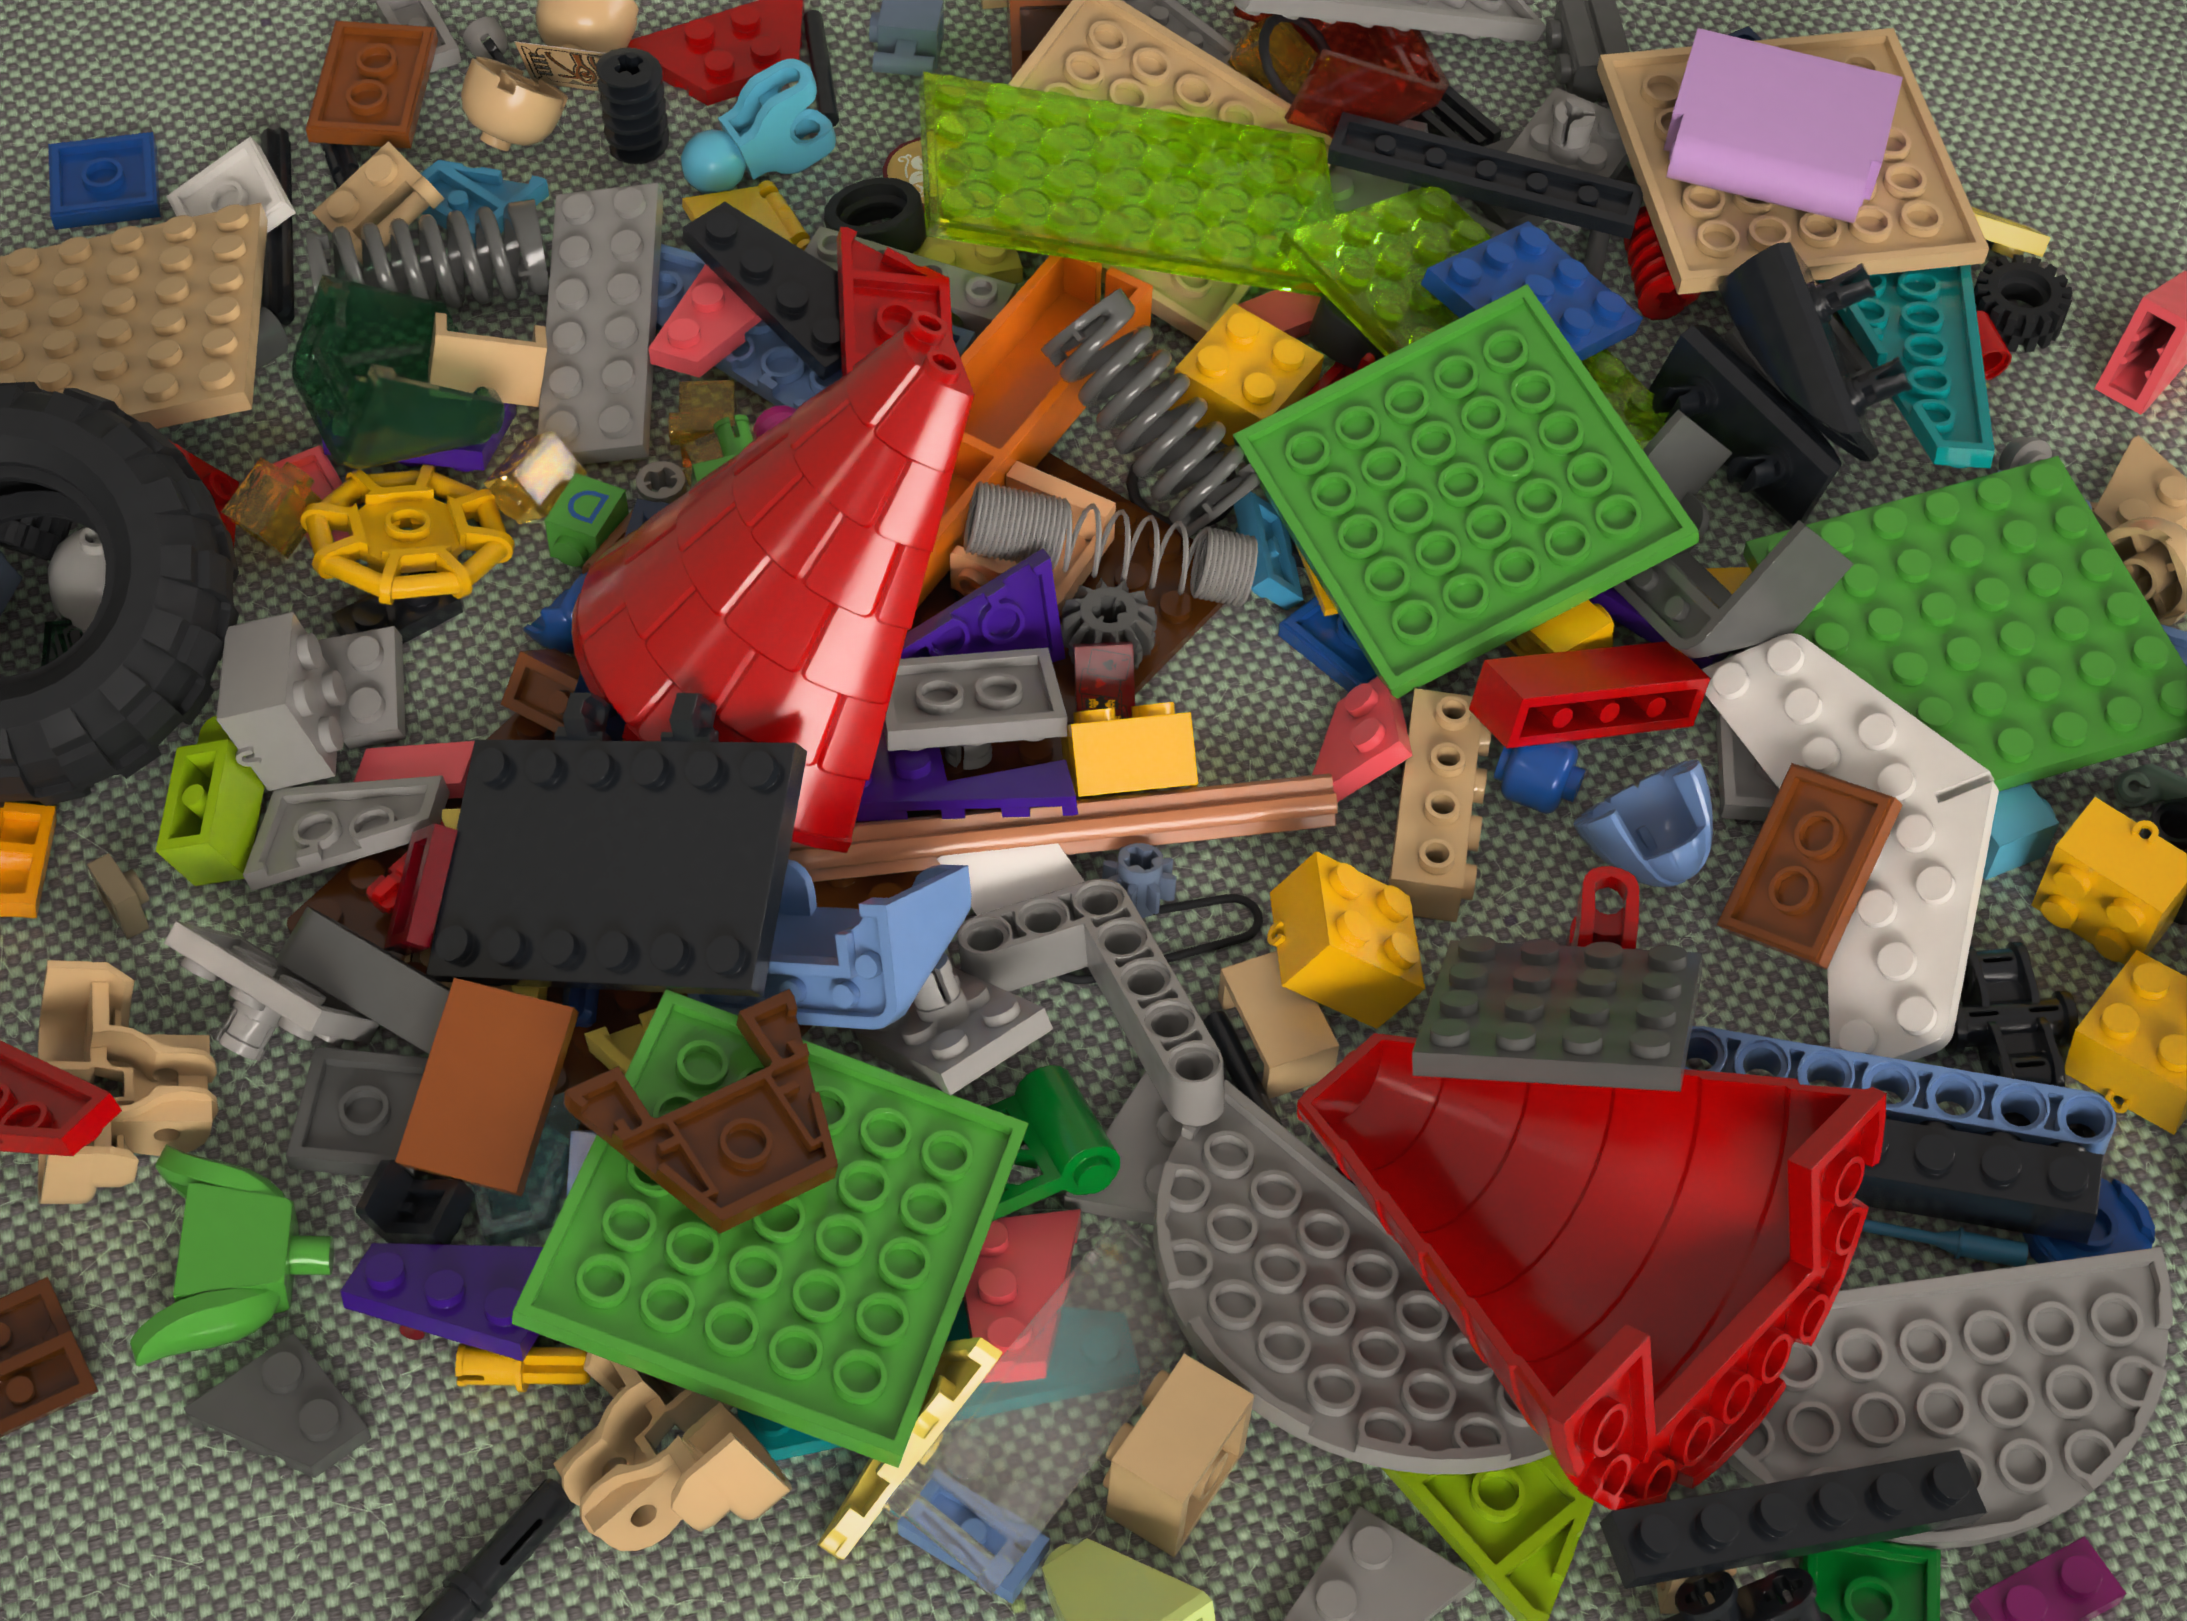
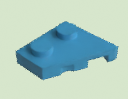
M437 160L420 173L445 198L434 210L429 206L422 214L432 215L436 219L437 224L446 229L448 214L453 210L461 211L468 223L475 248V213L479 207L487 206L494 212L500 233L504 231L503 213L508 203L535 199L537 206L549 196L547 180L539 176L532 175L529 184L503 180L502 170L485 167L469 168L462 163Z

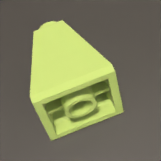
M1088 1538L1077 1545L1064 1544L1051 1552L1045 1560L1043 1567H1041L1048 1598L1057 1621H1216L1213 1602L1204 1591Z

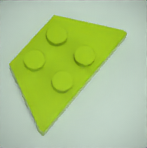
M1552 1454L1531 1463L1503 1470L1473 1474H1422L1381 1468L1516 1621L1549 1620L1552 1608L1594 1504L1592 1499L1581 1494L1577 1490L1578 1487H1575L1570 1482Z

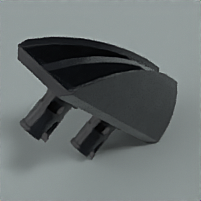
M1790 242L1776 243L1741 264L1718 286L1729 314L1748 349L1786 398L1834 444L1860 461L1872 462L1879 455V451L1865 417V414H1867L1866 408L1901 392L1912 390L1913 387L1905 375L1907 371L1899 356L1859 376L1852 377L1848 372L1830 324L1832 320L1831 314L1868 297L1876 296V291L1869 282L1871 278L1864 264L1861 263L1857 267L1824 283L1817 284L1813 279L1810 269Z
M1692 325L1680 335L1646 393L1647 402L1652 405L1654 414L1661 413L1666 418L1664 423H1667L1674 413L1680 410L1729 449L1732 454L1721 466L1727 472L1728 483L1738 482L1742 486L1739 490L1740 493L1749 492L1790 529L1798 520L1805 523L1842 465L1834 448L1823 434L1714 329L1706 325Z

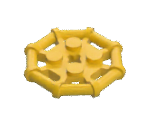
M425 464L422 465L421 470L366 474L361 469L351 471L346 474L345 482L319 503L307 505L300 519L301 526L308 532L314 553L312 567L322 578L339 579L379 597V603L392 605L395 599L452 594L456 599L466 597L472 593V586L495 565L509 561L515 548L514 540L506 533L499 512L500 498L492 490H477L436 472L435 466ZM434 495L447 500V504L434 499ZM365 503V505L358 510L357 504ZM473 518L476 522L480 523L481 527L470 526L467 524V520ZM400 528H411V530H403ZM332 531L348 532L349 537L334 542ZM465 550L476 551L463 564L458 561V556ZM361 559L367 562V567L355 561ZM427 571H437V572H438V573H427V574H416V575H404V576H400V574H404V573L427 572Z

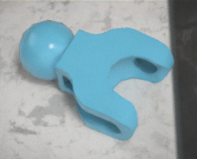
M792 58L782 60L751 77L742 88L733 108L718 117L723 130L711 129L697 132L685 144L681 155V168L687 182L704 194L729 191L742 180L745 169L754 180L767 172H778L781 174L799 173L826 157L835 147L836 133L831 121L818 110L806 109L814 102L817 94L816 81L811 68L804 62ZM798 81L793 87L780 92L787 83ZM810 133H818V135L810 140H801Z

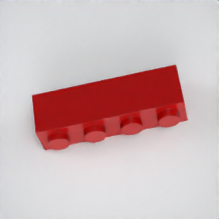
M1667 641L1487 659L1483 662L1469 710L1506 749L1693 727L1711 678L1689 657L1675 649Z

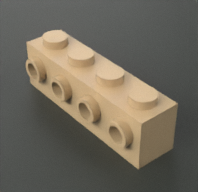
M1414 688L1407 731L1413 756L1403 763L1388 886H1395L1410 896L1413 916L1457 922L1461 899L1472 900L1474 895L1477 865L1467 864L1466 860L1467 851L1477 852L1479 847L1482 816L1471 814L1473 803L1483 804L1487 769L1477 768L1478 756L1488 757L1491 732L1469 710L1473 696Z

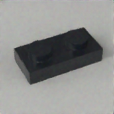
M437 571L415 572V573H410V574H408V575L427 574V573H438V572H437ZM369 594L331 615L334 627L341 636L395 626L402 635V643L404 644L463 613L461 599H456L452 594L395 599L392 605L379 603V597Z

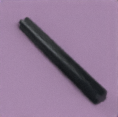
M281 127L276 130L267 128L261 134V149L292 205L291 142L289 141V133ZM292 216L267 233L263 272V307L270 310L281 324L287 326L295 318Z

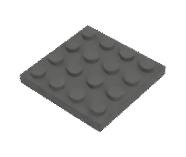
M1469 936L1460 941L1451 940L1412 1051L1413 1076L1681 1091L1702 977V953L1686 952L1685 949L1674 945H1659L1650 950L1622 949L1618 944L1611 942H1595L1586 947L1559 946L1555 941L1548 939H1532L1523 944L1497 943L1494 939L1486 936Z

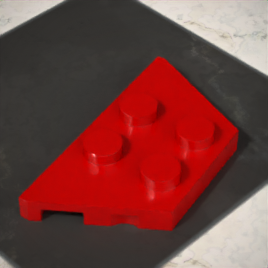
M757 0L632 39L627 48H637L649 52L659 61L663 70L664 82L673 87L685 89L689 96L709 106L739 96L742 88L751 77L782 60L793 58L801 61L800 48L802 47L804 0Z
M840 226L836 241L842 377L851 372L853 366L906 327L916 311L930 312L947 322L953 337L950 280L948 277L926 266L922 267L913 264L907 256L889 247L882 254L855 240L857 231L849 227Z

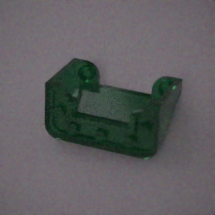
M322 274L296 345L292 362V377L327 449L337 465L354 469L369 468L485 443L491 438L492 434L495 435L500 431L504 421L505 409L504 403L493 388L482 386L478 387L473 393L428 383V365L435 312L447 314V331L459 332L458 327L453 325L451 314L444 303Z

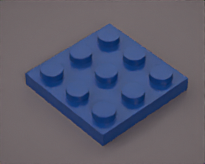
M1529 221L1429 267L1421 282L1425 289L1459 318L1528 284L1581 361L1635 334L1643 319L1641 315L1626 304V301L1620 295L1607 288L1588 272L1581 262L1573 259L1555 244L1543 230L1535 227Z

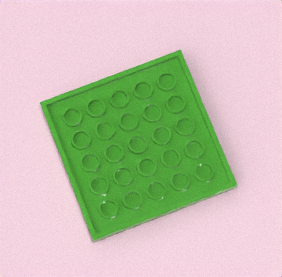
M1528 284L1233 434L1235 445L1241 447L1244 451L1243 460L1246 465L1250 463L1261 481L1259 486L1378 678L1389 689L1391 695L1396 698L1408 694L1414 688H1419L1699 543V530Z
M2059 456L1806 525L1846 556L1854 565L1792 634H1799L1808 639L1989 770L1999 791L2187 738V667ZM1790 529L1746 541L1743 556L1752 572Z
M668 989L665 990L625 1074L626 1079L651 1117L659 1118L765 1068L736 1026L738 1015ZM802 1039L803 1044L807 1043L809 1068L815 1091L820 1093L838 1162L835 1178L721 1234L601 1137L596 1135L513 1310L512 1324L899 1468L1029 1123L960 1097L950 1096L941 1090Z

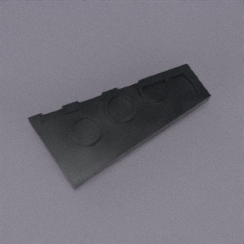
M726 202L721 203L683 227L682 241L823 381L842 369L838 271Z

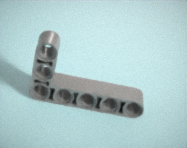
M1109 879L1089 880L977 915L966 920L960 926L957 937L961 971L1008 992L1088 967L1172 1117L1184 1125L1202 1126L1212 1123L1221 1116L1225 1107L1224 1067L1221 1052L1126 890L1119 883Z

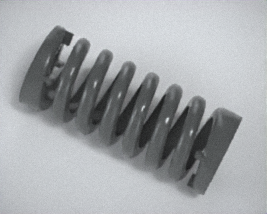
M535 199L510 202L505 206L503 213L504 244L494 212L487 206L479 207L475 213L476 250L465 216L459 210L451 211L446 220L448 257L436 219L430 214L422 215L418 221L420 264L407 223L401 218L393 219L389 226L392 271L379 228L375 223H365L361 228L363 275L350 232L344 226L336 227L332 233L335 286L328 264L331 263L330 251L324 252L325 249H330L328 234L318 235L313 230L306 231L312 282L322 326L325 328L345 325L351 315L352 298L362 319L374 321L380 313V291L390 314L402 317L408 310L409 287L418 309L424 313L432 312L437 304V280L446 304L453 309L461 308L465 301V273L474 299L479 304H489L493 298L494 290L493 266L500 289L506 299L513 301L520 297L522 276H528L526 277L528 292H534L538 296H547L549 280ZM520 252H521V255H522V259H523V263H524V264H521Z
M1120 288L1072 322L1041 348V351L1051 360L1055 367L1067 359L1060 369V375L1067 383L1076 382L1094 373L1078 393V399L1083 406H1094L1115 395L1097 415L1096 422L1101 430H1111L1134 418L1117 436L1114 442L1118 453H1131L1156 439L1136 459L1132 466L1133 472L1138 478L1148 477L1178 460L1152 486L1150 491L1155 501H1166L1200 481L1169 513V520L1172 524L1176 521H1182L1187 529L1189 538L1247 495L1261 481L1249 463L1238 472L1239 475L1223 483L1244 458V451L1237 445L1227 446L1205 458L1224 438L1226 427L1223 423L1219 421L1210 422L1183 437L1207 412L1208 403L1205 399L1195 397L1164 414L1187 391L1190 379L1185 374L1177 373L1142 393L1170 365L1172 356L1167 350L1159 349L1121 371L1153 339L1154 332L1149 326L1141 325L1100 349L1135 313V306ZM1078 347L1069 357L1065 354ZM1177 526L1176 529L1182 536L1181 527Z

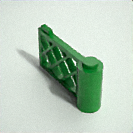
M1057 1065L1037 1068L1019 1082L1015 1095L987 1106L989 1109L1029 1123L1014 1165L1037 1169L1040 1176L1020 1185L1007 1183L993 1221L1063 1190L1073 1195L1098 1193L1107 1188L1116 1177L1120 1169V1156L1067 1069Z

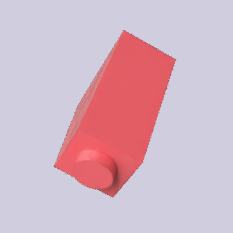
M2183 271L2142 298L2094 388L2140 415L2150 407L2187 364V271Z

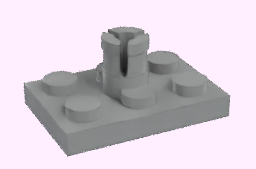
M1556 87L1507 151V153L1616 179L1629 160L1612 111ZM1548 219L1552 222H1555L1576 232H1578L1581 228L1579 226Z
M1048 648L900 659L883 730L888 751H920L926 748L945 747L947 762L956 768L961 761L962 746L964 748L963 769L973 770L982 768L991 761V743L1018 740L1040 741L1045 738L1067 737V714Z
M175 921L164 942L167 946L184 955L181 966L188 971L209 981H215L218 976L233 985L229 995L235 999L234 1007L224 1025L220 1026L215 1035V1040L219 1041L227 1049L248 1059L261 1061L266 1051V1045L275 1029L279 1026L304 1040L312 1041L316 1035L331 1044L342 1046L345 1039L370 1044L380 1025L282 966L276 961L274 956L239 935Z
M943 953L903 1017L881 1029H855L854 1031L863 1051L951 1096L1053 1030V1027L1044 1007L957 968H953L949 957Z

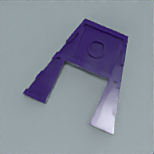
M882 729L870 779L865 782L856 821L908 819L907 811L940 810L942 819H965V809L1001 808L1002 818L1030 817V807L1061 806L1063 816L1078 815V808L1066 759L947 781L940 747L926 748L920 751H888L884 730Z

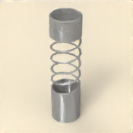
M982 481L978 482L974 488L964 534V551L966 554L970 552L972 555L976 553L977 556L982 555L985 557L987 555L988 558L993 556L994 559L999 558V560L1004 559L1005 561L1010 560V562L1020 563L1043 548L1051 557L1053 570L1058 564L1066 534L1065 556L1062 569L1065 573L1068 571L1073 549L1083 521L1088 512L1094 509L1096 543L1091 574L1093 579L1097 577L1102 553L1112 526L1118 516L1123 515L1125 524V552L1120 582L1127 579L1130 561L1141 531L1148 521H1152L1154 529V559L1149 582L1151 590L1155 588L1159 565L1168 540L1174 529L1180 526L1183 536V564L1178 585L1179 596L1184 593L1188 568L1195 552L1190 581V591L1193 598L1204 599L1205 601L1210 600V602L1215 601L1216 603L1220 602L1221 604L1226 603V605L1231 604L1232 606L1237 605V607L1243 606L1248 599L1258 557V543L1255 536L1205 527L1197 534L1189 549L1187 529L1182 521H1176L1168 529L1160 545L1158 523L1153 515H1148L1140 522L1131 541L1130 521L1124 509L1118 510L1111 517L1102 536L1100 511L1095 503L1088 505L1083 510L1072 534V511L1066 498H1056L1055 495L1050 497L1049 494L1045 496L1044 493L1039 495L1038 492L1034 494L1033 491L1028 493L1027 490L1011 489L1010 486L1006 488L1004 485L1000 487L999 484L994 486L993 483L989 485L988 482L983 484Z

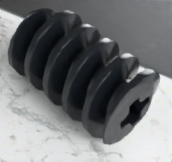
M637 48L611 50L602 55L596 65V74L599 78L598 90L601 93L602 121L605 124L604 137L610 144V155L618 161L628 164H644L654 161L665 152L669 145L662 67L659 61L649 52Z

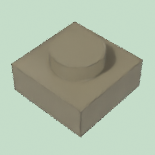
M109 853L88 863L87 867L101 901L127 940L149 929L141 907L142 904L150 901L149 896L134 870L130 869L122 873Z

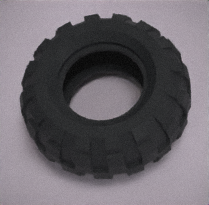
M35 382L0 383V525L16 519L39 516L63 518L84 525L96 532L100 538L106 562V575L103 596L96 615L82 637L68 651L52 662L32 671L12 676H0L1 808L4 807L5 802L32 800L40 801L45 806L86 797L92 793L90 788L95 787L94 784L119 774L127 779L161 756L162 753L158 749L159 744L180 723L184 722L185 724L192 725L215 691L210 686L211 677L218 661L222 659L227 629L229 626L237 625L239 612L235 609L233 602V583H235L239 571L231 534L220 517L214 503L215 498L180 450L152 424L138 421L126 414L114 401L77 388H65L63 394L56 391L48 392L40 389Z

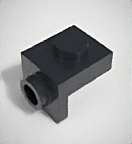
M381 1160L356 1206V1213L387 1243L450 1245L454 1236L460 1230L462 1220L476 1194L462 1180L414 1179L395 1160Z

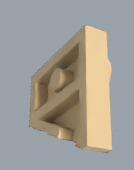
M2138 435L2131 440L2093 514L2105 533L2129 520L2140 517H2159L2185 528L2187 527V478Z

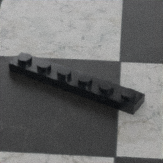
M1346 112L1341 114L1328 150V164L1630 240L1643 201L1640 185Z
M1960 1450L1611 1511L1600 1522L1623 1586L1625 1589L1973 1524L1985 1515L1987 1511Z

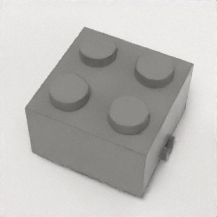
M293 612L229 626L224 639L216 720L238 749L236 752L237 763L242 766L251 767L268 791L335 777L337 751L342 750L344 743L339 723L341 705L346 703L347 692L340 672L338 670L332 671L322 656L321 647L316 636L313 633L306 632Z

